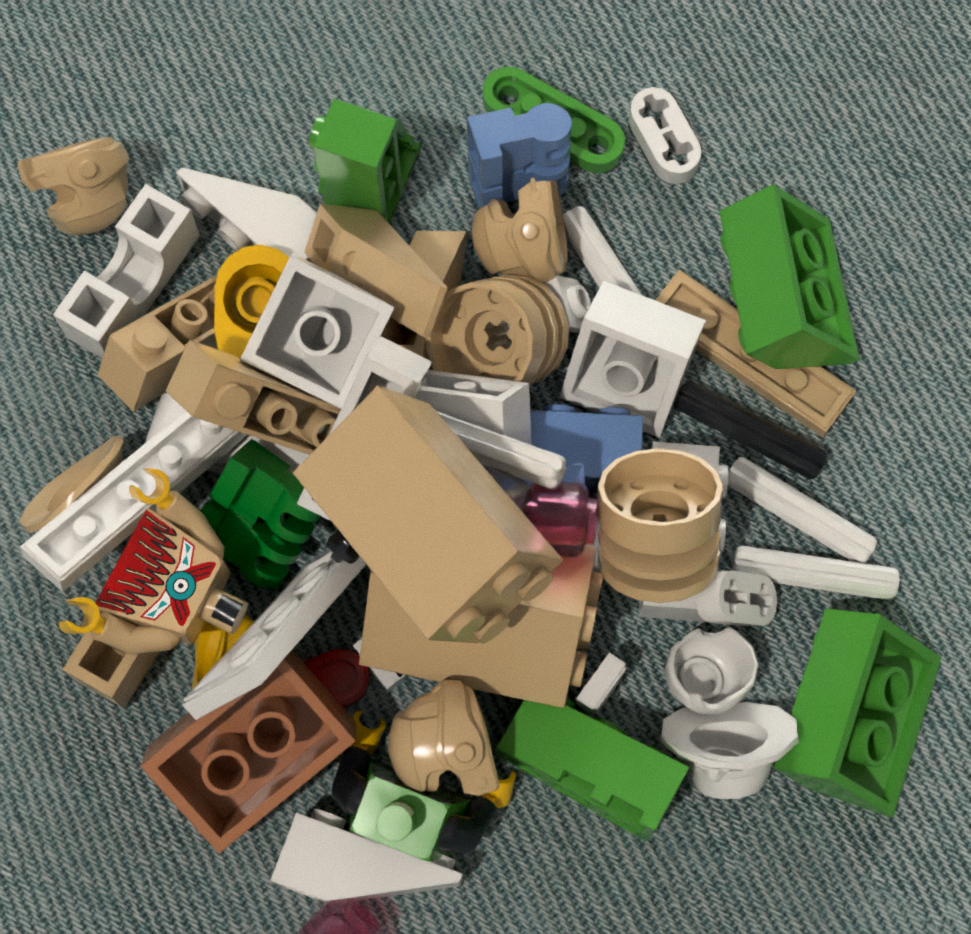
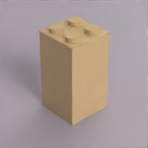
M378 385L293 472L295 477L427 640L477 644L479 642L482 644L489 642L507 627L510 621L507 615L522 600L529 601L534 599L550 585L553 580V576L550 573L563 561L560 555L429 403Z
M544 537L563 559L550 573L553 576L552 582L534 599L529 601L522 600L507 615L510 619L507 627L495 638L483 644L480 642L477 644L427 640L371 571L359 665L437 682L461 680L465 686H470L475 690L564 708L569 685L581 687L587 653L576 651V649L588 651L597 611L596 607L603 579L601 572L592 571L597 548Z

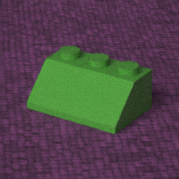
M774 184L720 210L723 229L720 241L729 261L732 276L729 282V289L733 300L737 304L741 324L738 330V337L746 355L774 369L845 365L859 361L830 219Z
M825 608L819 629L813 640V648L802 682L797 689L796 700L791 716L796 719L799 743L780 760L776 761L773 769L808 789L893 818L941 657L881 614Z

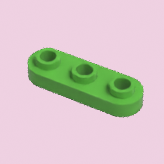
M515 67L496 69L485 79L482 93L483 106L487 113L512 108L513 114L516 116L527 113L532 107L539 104H556L564 108L571 117V146L569 153L571 163L588 172L604 173L615 168L621 161L624 152L625 136L621 127L612 119ZM510 95L515 97L517 101L508 105L502 103L500 99L503 96ZM599 144L606 149V152L594 154L588 148Z

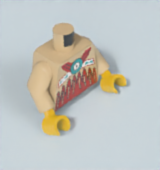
M143 468L147 474L155 479L156 488L154 492L149 496H145L139 488L130 485L129 493L133 499L139 502L156 504V512L148 508L146 509L96 602L85 597L72 598L66 601L70 605H76L81 608L84 614L82 624L78 627L68 621H59L60 629L64 633L72 635L91 632L92 639L132 655L168 651L173 649L179 642L193 644L205 622L233 634L245 616L248 602L222 591L230 575V571L223 561L224 546L202 512L177 491H170V482L164 472L153 468Z

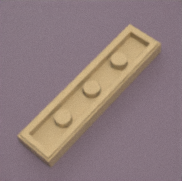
M681 270L676 272L655 300L706 320L695 350L822 438L856 393V390L821 366L774 369L746 355L738 337V330L741 327L738 309Z

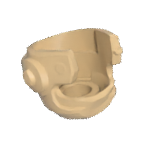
M102 137L76 143L18 161L21 181L30 191L45 188L56 193V203L48 208L47 213L53 224L66 234L89 235L102 231L114 223L127 207L128 178L126 168L129 155L123 144L114 141L112 137Z
M530 178V182L518 190L519 209L515 215L511 213L504 200L493 198L486 206L480 208L474 214L472 238L479 260L492 275L496 273L501 275H526L544 284L556 278V275L561 276L567 269V237L557 182L553 180L536 181L535 178Z
M443 680L431 692L425 693L413 700L405 711L396 713L389 732L388 753L396 775L405 786L420 792L437 791L440 775L446 770H450L461 781L463 791L466 794L481 796L496 791L500 787L484 717L479 702L470 686H465L461 680Z

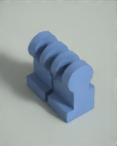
M543 103L532 107L525 114L514 116L512 108H506L467 117L468 178L479 209L486 206L493 198L504 200L506 203L519 200L518 190L528 184L530 178H535L536 181H556L559 196L566 191L569 184L572 121L569 113L564 108L556 104Z

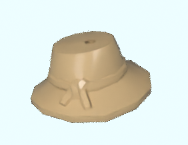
M112 436L99 448L74 463L45 485L26 506L19 520L20 525L29 533L41 530L122 463L124 440L119 436Z

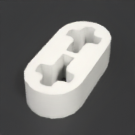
M655 87L641 90L631 102L629 115L631 130L654 172L660 179L672 184L685 183L693 178L698 170L701 158L699 141L676 100L669 92ZM650 106L654 112L663 110L661 130L651 116L643 118L645 107ZM667 142H670L678 155L687 153L684 165L680 166L676 160L666 161L669 151Z
M734 570L717 571L715 580L703 592L695 595V605L700 617L708 623L764 626L768 625L774 618L777 607V595L773 582L766 575Z

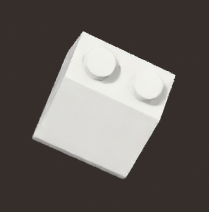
M292 253L240 360L341 409L366 355L381 336L394 310V306L342 277Z
M603 281L584 316L559 398L596 413L599 409L606 407L627 409L630 411V415L643 416V432L660 438L706 320Z

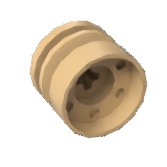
M506 274L490 279L469 282L450 289L445 294V304L442 312L437 316L430 337H426V350L430 361H432L431 365L434 371L529 383L530 386L544 381L559 367L568 348L569 323L561 301L547 285L531 276Z
M662 448L634 451L615 459L603 470L598 484V518L601 524L598 532V542L600 545L598 564L603 574V579L619 593L635 600L655 603L681 601L703 592L715 580L720 562L719 545L721 533L719 525L722 517L723 485L718 472L702 458L684 451Z

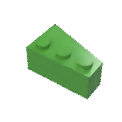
M333 98L326 117L319 115L316 118L309 137V147L313 148L315 155L314 171L318 172L320 180L318 193L322 194L324 204L377 210L390 224L422 145L415 142V138L412 135L406 134L407 129L397 119Z
M567 697L564 708L524 700L496 748V756L646 842L656 830L690 767L674 760L671 756L655 747L645 745L627 736L624 730L604 718L596 716L593 719L575 710L576 704Z

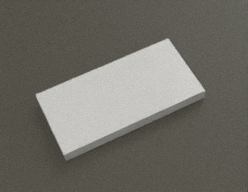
M330 550L306 564L183 699L185 701L182 704L183 707L197 720L262 685L364 568L366 563L363 559L359 557L353 564L345 561L337 563L331 558L333 552Z

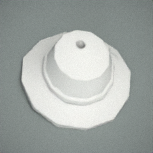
M739 702L729 711L722 714H699L687 707L677 710L663 719L660 742L676 756L684 759L685 764L690 767L689 772L696 789L702 794L717 799H740L756 794L767 782L772 763L780 760L799 743L796 719L780 707Z

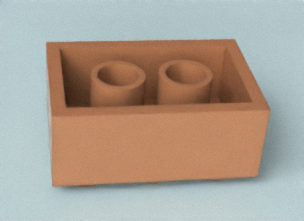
M291 650L262 685L197 720L189 712L147 746L140 767L219 854L356 742V722L299 656Z

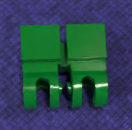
M251 439L229 459L209 495L210 499L204 504L200 512L206 516L224 546V559L239 567L244 577L252 583L265 588H277L282 585L289 573L288 565L293 564L302 551L300 543L307 542L313 533V522L319 521L322 516L297 504L304 487L295 475L288 471L291 466Z

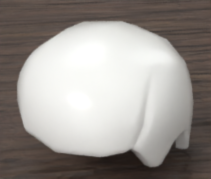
M728 627L720 632L711 633L697 628L684 636L681 641H678L670 649L664 674L673 698L696 713L714 715L729 711L748 695L754 686L759 664L753 646L738 631Z

